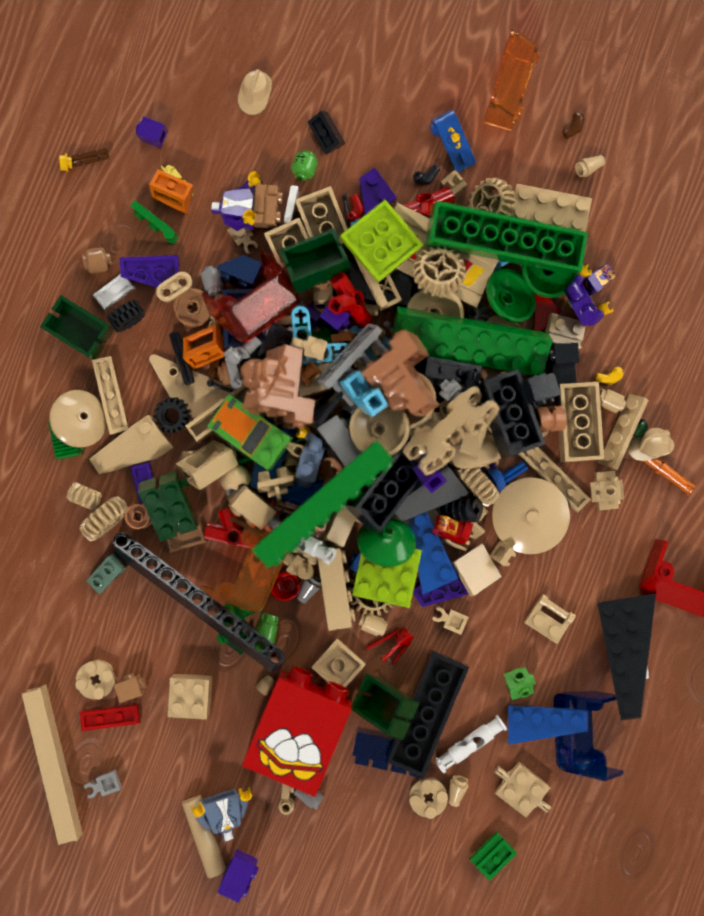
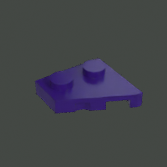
M373 168L359 178L365 215L384 200L389 204L397 200V197L376 168Z

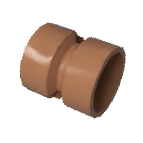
M562 406L533 408L541 432H548L549 429L551 432L563 431L565 429L567 417Z
M134 504L126 510L125 521L129 527L143 529L152 525L143 504Z

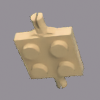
M520 762L508 772L499 765L495 768L494 773L502 778L501 784L495 790V794L526 818L537 806L545 811V813L550 811L551 806L543 801V797L549 791L550 786Z

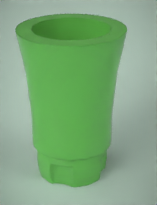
M261 612L260 619L257 621L256 631L273 644H275L279 616ZM255 646V649L258 651L264 650L261 646Z

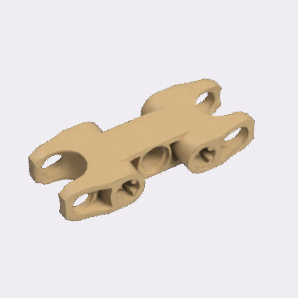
M476 386L469 388L448 404L446 410L448 415L433 429L430 426L421 428L405 446L403 453L409 460H414L420 455L427 453L420 462L419 468L425 475L432 474L437 469L445 466L454 457L456 450L453 446L469 432L473 435H478L489 426L499 411L497 403L489 400L482 406L475 407L481 400L482 394ZM475 393L474 397L469 400L470 396Z

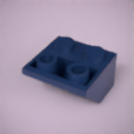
M245 255L217 266L220 277L223 278L224 282L230 285L236 283L240 285L241 289H258L265 274L261 262Z

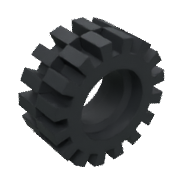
M131 300L122 306H118L119 308L114 309L107 318L118 333L126 331L127 328L130 329L137 322H140L145 317V312L137 300Z
M177 397L168 398L156 405L158 408L154 409V412H156L154 418H157L155 423L156 425L160 424L158 427L160 430L165 429L164 432L175 433L185 429V425L190 423L189 419L192 418V415H189L191 409H187L189 405L188 403L184 404L183 399L178 400L179 398ZM169 408H174L178 411L179 419L177 422L168 420L166 414Z

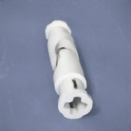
M273 516L264 526V529L267 532H271L281 521L277 520L276 516ZM313 536L307 540L304 538L300 540L301 544L298 549L312 557L322 559L327 565L332 563L336 556L335 548L323 545L322 541Z
M497 714L495 719L486 725L483 724L462 741L448 748V752L439 758L435 757L434 760L441 771L446 773V769L455 763L459 764L471 753L493 740L496 734L502 730L506 731L507 727ZM481 737L479 742L476 744L473 738Z

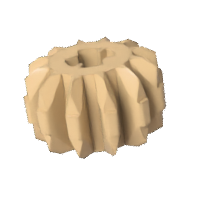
M76 482L69 488L66 498L80 506L95 510L97 505L99 506L102 495L100 492Z

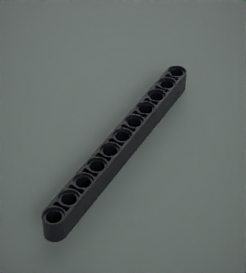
M117 533L113 537L112 550L116 556L271 672H277L281 669L285 660V654L279 647L128 534ZM124 543L125 546H118L117 544ZM138 554L140 557L135 558L132 555ZM152 565V566H155L156 568H154V569H149L147 566ZM163 577H169L170 580L167 581V580H163L162 578H163ZM184 588L186 591L180 592L177 589ZM198 599L201 603L196 604L193 600ZM209 611H214V612H216L217 614H216V615H210L208 612H209ZM223 623H231L232 627H226ZM245 634L248 638L242 639L239 635ZM255 646H261L264 650L258 651L255 649ZM270 658H277L279 663L272 662Z

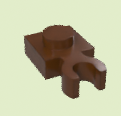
M349 329L338 330V334L331 335L332 343L350 344L358 334L349 332Z

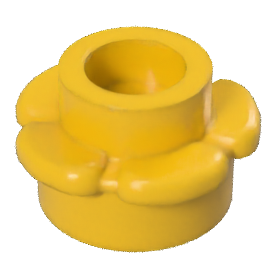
M67 153L59 155L61 171L69 172V169H72V159L67 157Z

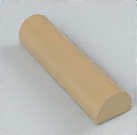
M198 795L182 801V806L207 878H213L222 874L226 870V866L215 834L212 830H206L197 822L190 806H193V808L199 806V801L202 797Z

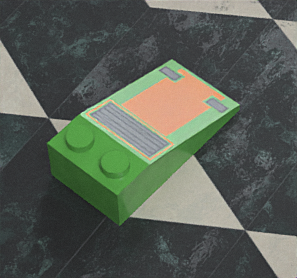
M229 394L207 426L267 470H272L293 440V437L261 415L248 413L249 410L241 409L243 403Z

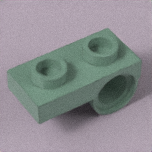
M113 553L87 579V583L100 595L125 571L127 566Z

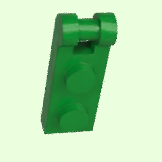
M134 200L130 205L134 210L133 215L140 221L145 219L149 222L148 226L156 233L158 231L162 232L170 244H175L178 241V236L174 230Z

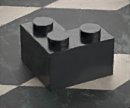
M578 342L554 344L550 348L546 362L548 364L546 375L554 372L558 385L577 383L575 364L580 362Z
M554 372L547 375L541 374L523 381L532 408L556 401L555 397L561 395Z

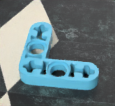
M303 306L295 307L291 312L293 337L297 338L296 333L300 329H304L307 332V337L311 336L309 311ZM299 309H301L302 313H305V317H302V324L307 323V327L299 326L295 328V323L299 324V318L295 317ZM327 344L328 356L321 361L307 356L301 363L308 364L309 361L313 363L332 362L339 354H334L335 358H332L331 346H334L333 350H340L341 346L345 349L348 344Z

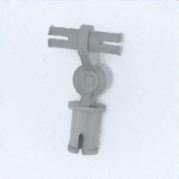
M254 335L242 347L233 348L230 346L223 353L231 380L230 385L233 388L237 389L242 386L237 364L242 359H249L250 354L262 344Z

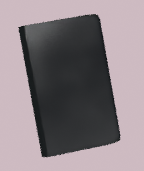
M320 111L308 121L310 128L326 155L345 144L328 112Z
M327 392L314 407L313 421L310 425L315 429L318 428L343 397V394Z

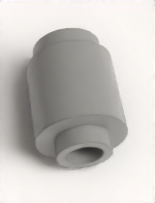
M213 266L203 268L200 276L205 291L208 292L209 296L222 293L224 285L217 268Z

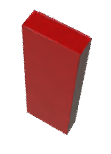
M138 703L79 712L82 731L140 723Z

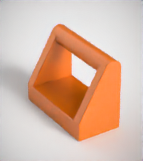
M158 169L149 184L152 199L187 214L190 209L193 184Z
M218 324L183 338V359L193 369L225 357L223 353L226 349L224 348V341ZM213 334L212 341L192 348V342Z

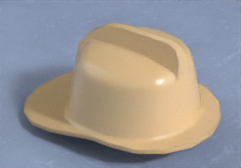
M257 69L246 74L242 81L238 103L242 111L248 115L261 113L268 103L272 81L266 73Z
M661 428L649 429L644 436L633 439L628 446L629 455L638 461L653 460L668 455L674 450V442L670 438L669 430Z

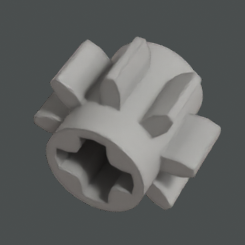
M446 379L439 385L442 389L439 394L448 403L461 394L460 392L463 390L461 385L454 379L450 382Z

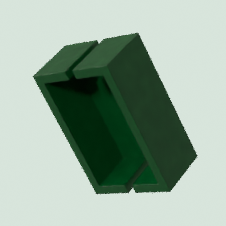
M335 228L279 250L296 293L327 282L339 272H344V274L351 272L348 258L341 246Z
M60 295L52 307V310L60 314V316L56 317L48 313L40 328L88 358L95 360L104 347L101 345L102 342L107 343L114 332V328Z
M176 470L160 476V488L158 489L156 477L139 483L138 494L160 542L176 537L177 532H180L182 535L197 530V517Z
M366 673L359 690L373 694V697L357 693L352 703V711L387 736L404 739L411 724L408 720L413 719L420 702L384 679Z

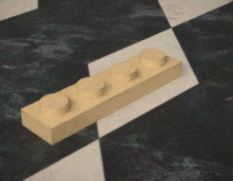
M108 356L92 360L109 434L125 432L129 426L112 357Z
M633 394L628 395L626 405L621 411L604 449V459L599 460V464L618 470L649 401L648 399Z

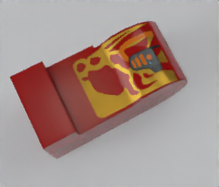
M438 515L432 532L445 539L465 545L469 540L473 523L467 521L463 523L448 516Z

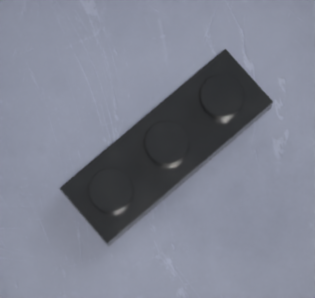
M426 357L422 374L426 377L447 379L449 381L454 379L457 382L465 383L468 370L479 373L477 385L479 384L482 366Z

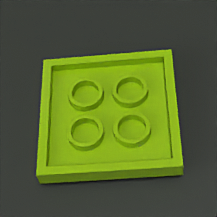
M386 200L340 235L342 242L377 283L382 281L423 247V243Z
M415 549L412 557L407 562L395 567L378 566L368 561L361 554L352 596L410 608L422 550Z

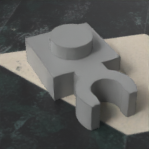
M116 770L96 777L97 783L90 781L84 786V788L92 787L94 792L88 795V798L95 797L98 792H101L103 797L122 789Z

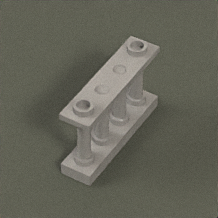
M370 323L364 327L316 379L321 386L327 389L333 387L336 392L343 394L342 398L347 403L342 409L353 415L358 406L345 392L338 379L343 373L349 375L354 371L351 366L357 358L365 366L372 362L365 354V350L370 344L381 355L387 351L378 340V336L382 332L381 329Z

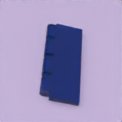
M357 732L352 756H356L355 764L368 767L369 759L373 760L372 768L387 771L388 762L386 755L393 739ZM391 764V772L406 775V770ZM409 772L410 776L422 778L418 775Z

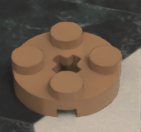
M191 288L174 301L176 317L185 326L201 327L211 317L212 301L202 290ZM196 303L198 310L190 313L189 305L192 306Z

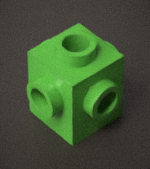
M526 667L517 668L504 674L505 684L512 700L520 697L525 698L534 693L533 685L536 684L532 673L528 674Z

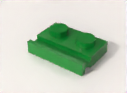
M496 831L469 859L490 881L517 855V852Z

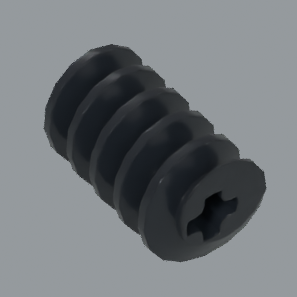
M462 498L461 500L457 499L439 506L438 512L439 515L448 516L460 522L476 523L482 516L483 507L478 498L475 500L473 498Z

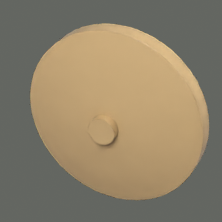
M525 477L512 481L499 492L500 497L496 499L497 501L494 502L492 508V523L496 534L504 544L519 553L539 554L552 549L562 540L569 526L570 510L565 496L555 485L540 478Z

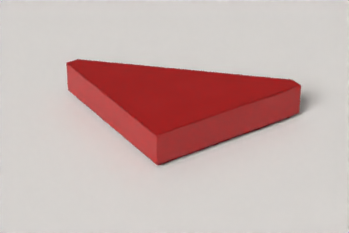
M535 294L534 330L542 331L547 326L549 314H560L562 311L550 298H544Z

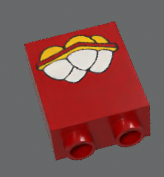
M292 666L289 672L281 670L242 767L315 797L351 713L353 699L347 697L349 690L346 687L332 681H328L326 687H322L311 682L313 674L309 671Z

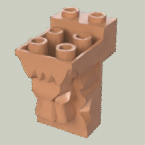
M402 330L397 332L389 342L393 349L382 353V358L376 362L372 361L367 364L361 374L373 388L375 387L380 390L388 403L387 407L390 411L409 409L412 415L423 417L439 406L414 368L417 363L430 354L417 335Z
M283 345L268 350L265 359L254 363V378L251 381L250 391H247L241 409L249 410L248 413L260 415V413H265L266 417L276 418V424L283 425L284 429L293 430L295 427L304 428V425L312 424L315 400L298 396L303 349Z

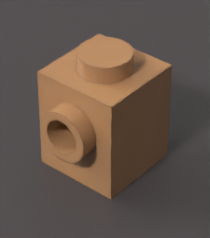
M126 674L122 676V680L114 684L119 703L142 696L146 692L147 685L145 679L141 678L140 674Z

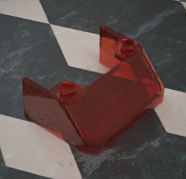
M263 250L260 252L264 266L263 274L267 280L237 301L232 296H223L215 301L205 291L201 293L208 313L240 342L251 340L300 303L299 294L295 292L293 284L282 266Z

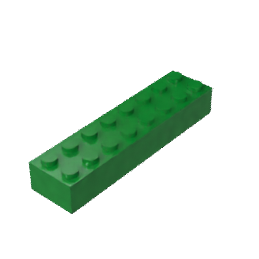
M436 201L430 209L425 245L439 246L442 249L446 247L447 250L454 249L457 252L574 275L582 271L588 232Z
M398 306L390 339L391 341L397 332L406 330L418 336L430 354L427 357L507 371L519 369L520 373L536 376L544 373L553 341L546 332Z
M376 439L259 541L252 551L267 568L272 565L274 567L278 566L286 557L285 553L289 552L291 554L301 544L300 540L303 538L307 540L315 533L316 526H324L332 517L331 513L334 511L336 513L340 512L346 506V500L349 498L353 500L361 493L362 486L365 484L367 486L371 485L377 479L376 474L380 471L386 472L393 465L391 462L393 457Z

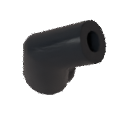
M432 165L427 173L416 171L413 174L414 182L418 185L431 184L440 172V168Z

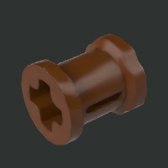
M309 361L308 365L300 372V380L309 387L310 382L317 375H321L322 372L313 362Z

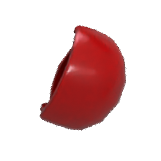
M287 571L279 573L270 585L272 595L280 601L294 599L301 589L299 577Z

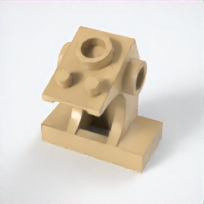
M615 471L594 472L595 482L590 483L592 502H597L598 510L619 509L618 504H621V500H624L623 481L619 480Z

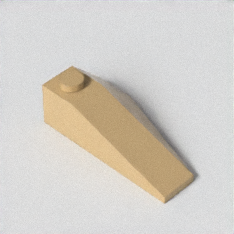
M147 415L89 460L99 475L158 459L174 447L164 432L158 428L159 425H156L154 417Z

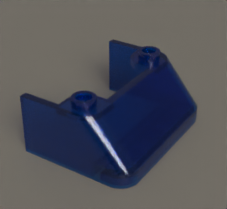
M599 691L562 692L555 695L554 707L588 710L587 732L555 737L556 763L560 770L601 781H607L624 775L623 770L607 767L605 754L601 750L593 748L592 711H599L604 707V703L615 701V694Z

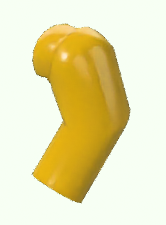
M614 367L608 375L597 373L595 382L613 385L622 379L624 375L621 367Z

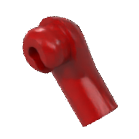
M358 194L350 197L353 208L347 214V218L351 222L360 219L364 212V207Z

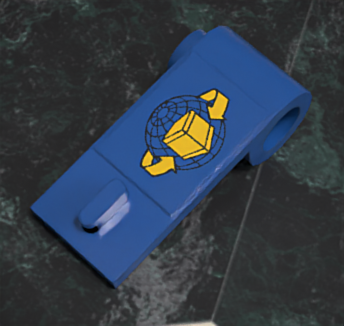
M453 110L431 120V125H429L430 131L433 136L436 135L438 138H441L454 170L460 172L477 163Z

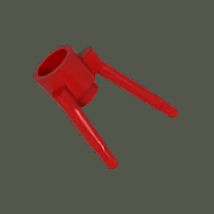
M397 627L393 632L366 646L365 649L369 650L396 635L394 639L397 644L382 658V662H385L401 646L402 648L392 661V665H395L407 647L412 644L411 641L414 637L405 627L401 630Z

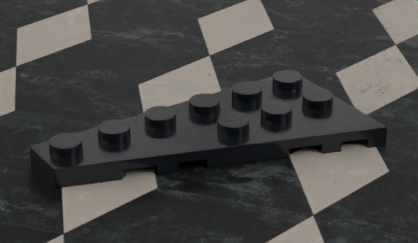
M656 593L597 603L621 721L640 719L642 716Z

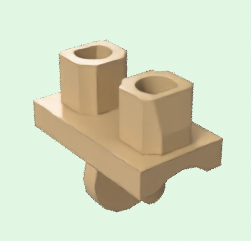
M287 467L277 469L278 478L272 480L270 479L269 471L258 473L259 482L257 485L259 493L267 492L268 497L276 496L277 501H281V495L288 493L286 487L294 486L293 476L290 475Z
M289 552L286 554L282 562L288 566L287 572L304 580L313 577L314 567L307 562V558L298 554L293 555Z

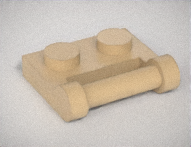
M542 594L524 620V623L558 644L576 615L572 612L568 613L548 600L546 595ZM542 606L547 607L564 619L563 622L559 623L540 609Z

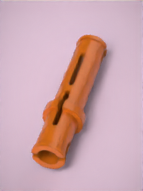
M655 458L643 461L653 468L656 474H661L687 495L695 488L694 484L668 466L665 460Z

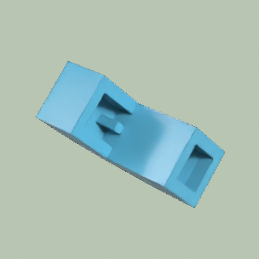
M353 371L339 381L352 401L369 416L373 417L388 406L378 388H370L360 371Z

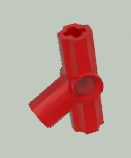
M447 187L432 194L421 193L417 195L416 200L403 206L429 218L431 206L436 201L453 204L454 195L451 189Z
M344 272L337 273L331 278L330 283L338 296L331 298L328 303L329 311H332L335 315L348 311L359 328H364L368 323H371L372 317L364 305L363 293L360 290L354 289Z
M231 508L218 511L222 525L208 522L204 539L253 549L265 537L264 534L242 530L238 517L230 510ZM234 531L239 534V539L236 542L230 539V535Z

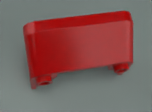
M655 539L639 584L640 592L643 595L656 593V600L704 617V592L672 581L674 567L669 562L663 561L669 542Z

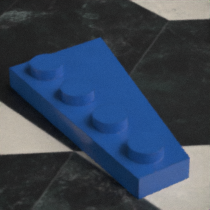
M425 512L408 519L409 527L416 539L415 549L422 550L418 573L423 595L458 579L439 536L432 532L434 525L428 513Z

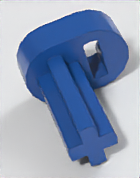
M520 461L503 473L497 467H493L486 474L497 490L501 491L506 487L507 482L528 470V467L524 461Z

